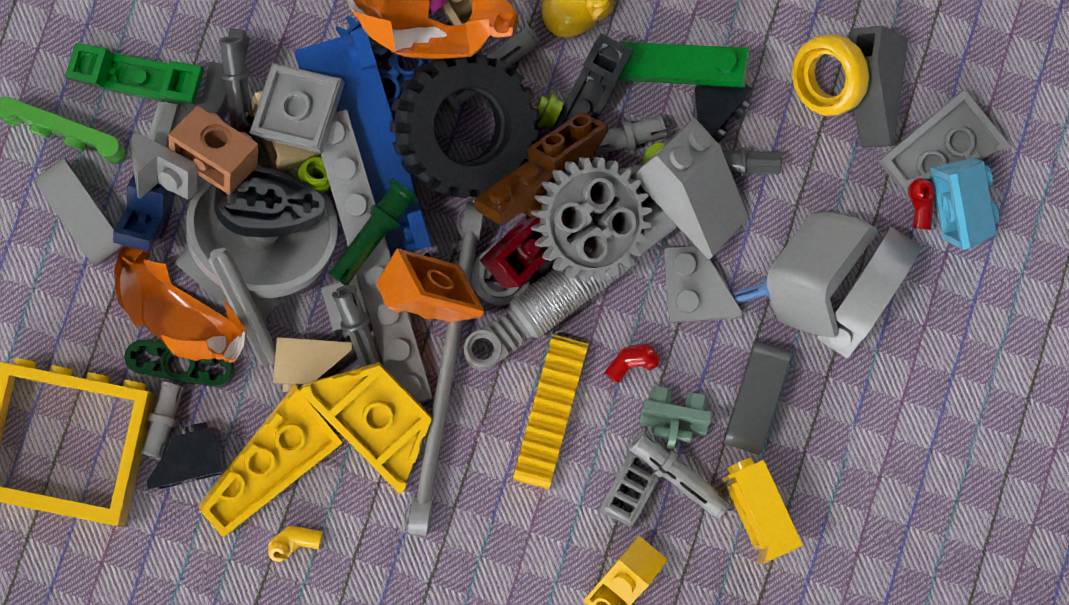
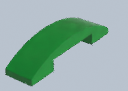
M75 43L65 78L128 96L175 104H195L205 69L202 66L170 60L169 63L115 54L106 48Z

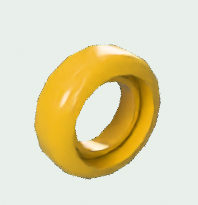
M838 34L816 36L803 44L794 57L792 67L793 86L800 101L812 112L823 116L845 114L858 106L867 93L870 78L867 61L861 49L847 37ZM824 54L837 58L845 70V85L837 96L825 93L816 81V63Z

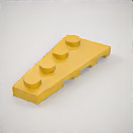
M294 384L199 503L198 508L219 534L225 537L343 442L316 408L299 392L297 385Z

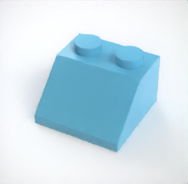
M970 158L930 167L943 240L965 250L997 235L995 224L999 223V213L995 202H991L989 188L993 186V179L989 166H984V161Z

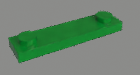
M619 42L634 50L619 81L745 87L751 58L749 48Z

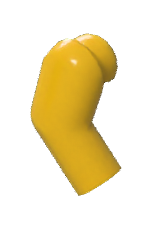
M293 525L287 526L270 540L268 555L271 560L282 562L300 546L320 550L323 531Z

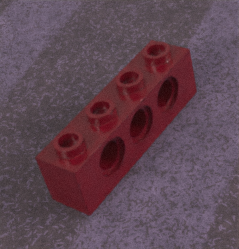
M597 183L590 190V197L593 202L598 199L600 194V188ZM569 207L565 208L562 212L561 220L564 226L568 225L572 218V212ZM525 215L479 260L503 288L520 287L546 261L542 256L548 247L535 245V242L542 237V232L531 230L533 225L540 223L539 217L534 216L531 218ZM571 233L567 237V239H569L574 233Z

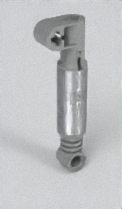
M634 165L628 168L631 170L628 180L634 179L632 176L643 165ZM654 200L644 206L652 208V212L643 216V221L652 224V228L642 229L641 235L649 240L648 243L637 242L636 248L641 254L678 227ZM619 224V225H618L617 227H615L613 230H614V231L618 230V228L620 227L621 224ZM589 240V243L587 242L583 246L586 256L593 250V240ZM628 256L631 264L630 268L617 265L619 276L631 270L635 265L637 256ZM566 268L562 271L550 269V272L541 276V279L538 278V281L529 285V288L526 287V290L517 294V297L515 296L510 301L509 308L505 310L507 315L505 316L503 313L498 315L500 321L497 322L493 319L490 321L492 327L486 324L466 338L464 355L467 363L478 371H489L495 368L502 359L509 355L507 351L509 348L514 351L517 349L516 343L520 346L524 343L522 338L525 337L529 340L531 337L539 338L544 335L545 332L547 333V330L556 326V323L559 324V321L565 319V316L568 317V314L571 315V312L580 308V305L583 306V303L589 301V298H593V296H596V293H600V290L607 288V285L619 279V276H611L605 271L604 281L595 280L592 275L590 281L587 282L579 279V273L575 279L565 276ZM484 341L490 343L494 349L490 358L479 360L473 356L472 350L477 343Z

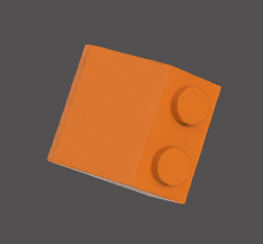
M397 248L376 282L385 305L396 312L406 311L418 314L428 320L438 319L446 322L479 318L484 313V309L460 265Z

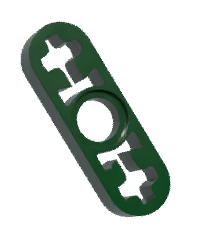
M147 340L132 342L127 347L124 355L127 367L137 374L214 388L228 385L235 373L233 363L220 359V366L226 368V372L224 375H218L217 380H213L212 374L198 370L199 378H193L198 369V360H190V366L185 373L174 374L170 369V360L174 355L164 343ZM143 348H147L148 354L161 357V350H166L161 360L162 372L157 371L160 365L154 362H145L143 368H139L140 362L134 360L135 353H142ZM202 359L200 363L207 366H214L216 364L217 359Z

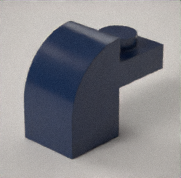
M133 174L127 185V208L113 231V243L150 252L157 238L162 239L172 212L175 193L157 184L139 199Z

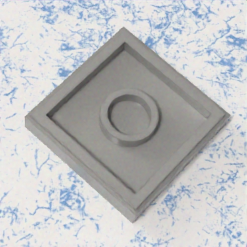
M272 63L250 134L256 138L323 154L345 82L341 78Z

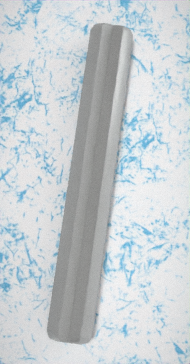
M225 247L219 250H212L209 263L233 312L247 330L245 336L259 364L264 367L269 364L274 365L276 346L230 251Z

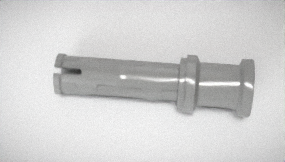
M526 26L487 57L500 60L515 49L501 60L507 63L506 68H509L532 49L541 45L533 30ZM460 90L450 93L443 101L456 114L460 111V105L475 94H481L472 90Z

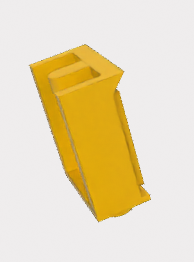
M749 457L728 467L730 475L722 478L723 482L729 480L731 485L726 488L754 549H760L755 564H764L802 547L803 544L765 461L761 460L754 463L752 457Z

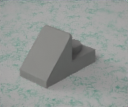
M137 132L132 135V164L137 197L139 199L157 184L187 200L197 192V163Z

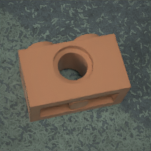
M196 106L169 133V149L197 163V175L229 195L257 167L258 143L247 133L235 130L224 123L218 115L208 113L199 106Z

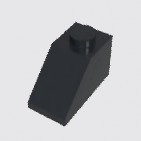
M207 422L185 427L186 433L174 437L147 480L148 489L157 491L223 475L228 467L219 429L215 427L208 428Z

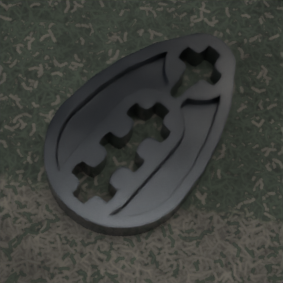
M257 166L232 192L236 194L235 204L228 203V194L216 187L214 197V210L222 225L231 232L246 237H276L303 231L321 221L325 208L323 196L305 182L289 174ZM247 196H254V206L247 205ZM266 198L273 199V208H266ZM303 203H310L311 213L304 212Z

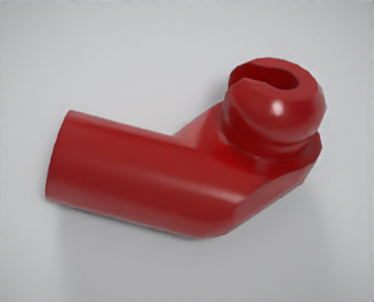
M917 178L911 182L908 188V196L914 207L913 228L931 230L935 200L934 187L930 181Z
M647 344L624 347L604 374L619 384L632 367H643L647 370L655 369L660 362V356L655 352L654 347Z

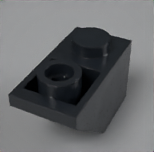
M745 84V87L697 85L692 95L694 118L719 144L728 133L724 126L732 117L739 120L752 103L748 98L753 89Z

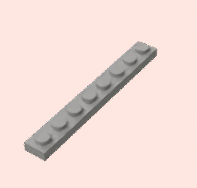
M346 109L335 113L321 157L349 246L372 216L369 214L371 211L370 207L376 204L350 116ZM384 236L357 272V277L384 367L418 402L433 399V395L408 312H396L388 308L376 285L377 280L391 259L386 237Z

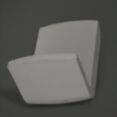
M834 212L811 213L773 262L767 275V288L777 320L804 332L836 338L839 330L830 297L878 233L877 228L861 219L846 214Z

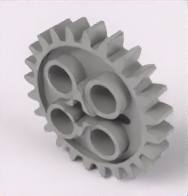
M581 157L579 158L578 166L574 162L567 161L565 162L566 174L561 170H553L552 174L556 182L543 181L541 183L547 191L546 196L535 195L534 197L542 204L541 209L531 211L533 216L540 218V223L533 225L531 230L542 232V237L535 242V245L548 247L542 258L549 261L555 259L552 268L557 271H562L566 268L565 276L575 279L579 273V279L589 282L592 275L595 280L604 281L605 271L609 275L617 277L619 276L617 265L630 268L631 264L628 256H641L640 251L636 248L637 242L648 243L649 241L645 236L641 235L642 229L652 228V224L643 221V216L652 212V208L641 206V202L648 197V193L636 192L641 181L639 179L628 180L631 170L627 168L618 170V162L608 161L605 165L604 158L594 157L591 164L589 158ZM597 183L600 188V194L598 199L593 202L590 197V190ZM614 197H616V202L612 206H609L613 201ZM569 207L572 212V218L569 224L564 226L561 220L562 212L565 208ZM591 212L596 213L593 217L590 216ZM619 213L621 225L618 230L614 231L612 219L615 214ZM591 221L594 223L593 226H588ZM571 233H574V235L570 239V242H568L567 237ZM591 237L594 247L591 253L586 256L583 246L587 238Z

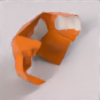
M347 0L353 15L358 18L363 30L369 37L395 54L410 58L440 60L470 57L482 49L490 35L495 38L513 36L518 22L515 10L506 0H472L470 20L462 25L454 26L444 25L435 20L428 19L430 0Z
M124 246L119 251L114 268L115 292L118 303L136 328L145 325L154 336L163 341L169 351L175 356L194 361L216 358L217 360L223 359L229 363L235 362L244 349L247 330L223 299L228 318L172 285L166 264L148 261L151 252Z

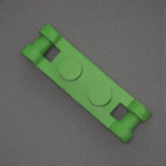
M0 97V118L10 126H19L25 123L30 125V132L41 137L50 139L51 135L54 134L65 138L63 144L73 149L84 152L86 147L97 150L111 164H120L126 158L127 152L125 147L111 135L13 98Z

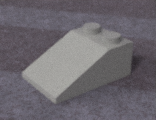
M693 118L672 136L632 176L634 179L641 181L640 186L708 260L717 253L749 218L720 145L696 118Z

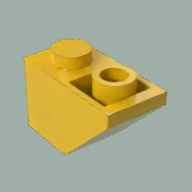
M638 535L583 602L587 605H631L650 585L668 559Z

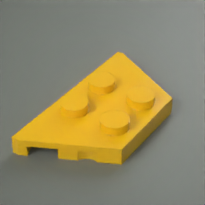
M380 362L303 384L299 388V392L401 494L405 490L411 468L417 459L423 437L426 436L432 420L431 415Z

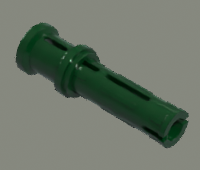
M393 178L389 182V190L380 202L370 207L371 211L369 214L372 216L334 267L328 272V274L343 285H350L351 280L389 229L392 231L395 228L397 229L400 225L398 220L409 205L419 200L415 194Z

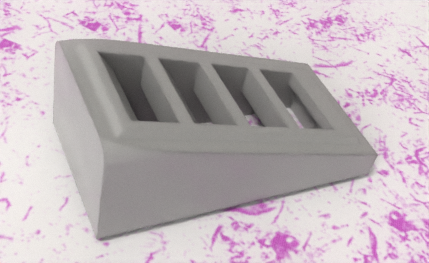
M630 451L598 511L632 529L659 477L632 464L635 457L640 460L642 459ZM628 470L647 480L646 486L643 487L626 478ZM623 484L640 493L639 499L636 500L619 491L620 485ZM614 497L634 507L631 514L611 504Z

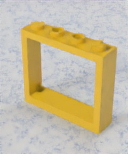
M14 358L13 364L0 362V442L16 377L134 401L110 508L0 486V502L126 527L142 457L140 451L142 450L149 426L147 418L148 414L152 413L155 394L145 391L146 384L136 381L124 380L123 386L109 384L110 377L87 372L86 379L72 376L73 369L51 365L50 371L36 369L37 362L26 359Z

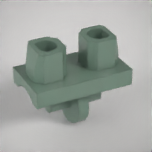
M653 386L648 400H644L639 425L654 428L653 436L666 438L667 450L674 451L676 440L690 443L692 435L706 437L712 412L707 411L706 395L689 393L686 396L685 405L682 407L670 404L672 391L669 388Z

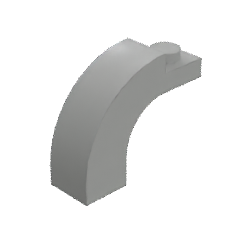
M890 226L871 253L859 276L834 311L839 330L836 338L818 335L816 339L848 359L861 340L869 333L915 262L922 246Z

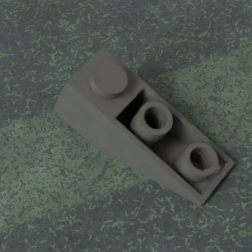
M883 25L852 28L851 41L861 49L868 64L870 77L867 93L860 104L854 108L860 146L863 148L894 146L908 38Z

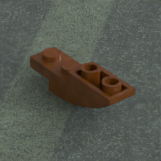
M583 112L578 113L527 148L529 156L527 163L474 199L476 211L502 226L521 212L533 218L534 216L531 214V211L542 208V204L534 198L535 195L546 196L547 194L541 183L543 181L556 182L552 174L553 170H561L566 174L565 162L567 161L574 162L578 166L579 158L591 159L608 133V125Z

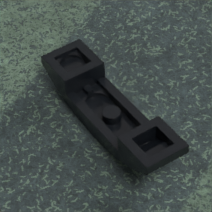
M600 33L583 64L584 67L568 95L557 121L546 135L580 112L599 120L634 50Z

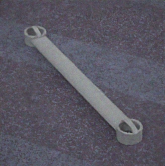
M467 202L460 209L457 217V229L461 238H463L458 265H460L469 283L472 276L477 242L481 240L485 216L476 211L475 203ZM464 212L463 223H462V230H461L460 225H459V219H460L461 214ZM463 320L448 322L431 414L432 420L428 430L417 497L415 496L407 504L404 512V525L408 534L427 537L430 528L434 502L432 494ZM412 505L408 524L406 521V513L408 511V508Z

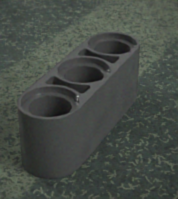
M755 340L723 444L757 455L761 454L792 351Z

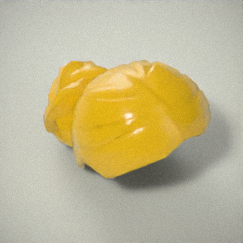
M543 0L541 3V15L546 28L555 36L571 39L594 27L597 21L608 17L613 9L614 0Z

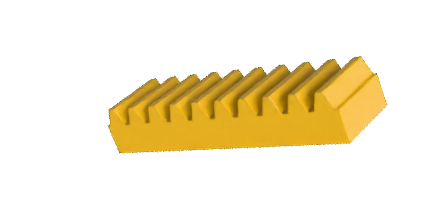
M552 334L513 480L550 489L589 344Z

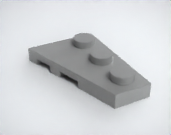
M962 90L877 161L899 189L909 187L911 182L917 178L926 180L932 178L930 167L970 158L981 159L1011 146L966 90Z

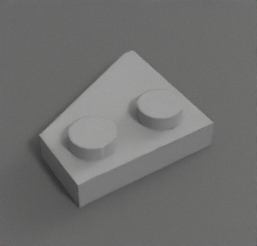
M696 246L664 248L669 324L741 319L742 312L711 260H708Z

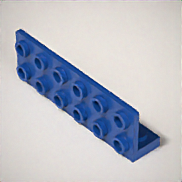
M363 28L352 30L351 34L297 49L295 57L299 69L341 78L345 82L336 112L348 110L375 204L377 205L389 190V182L392 178L416 195L410 174L401 164L403 159L400 154L395 153L392 145L396 141L395 133L390 132V121H393V117L368 34ZM418 201L411 203L398 220L400 223L399 227L393 231L389 229L385 235L391 257L397 248L406 251L417 249L418 251L432 246Z

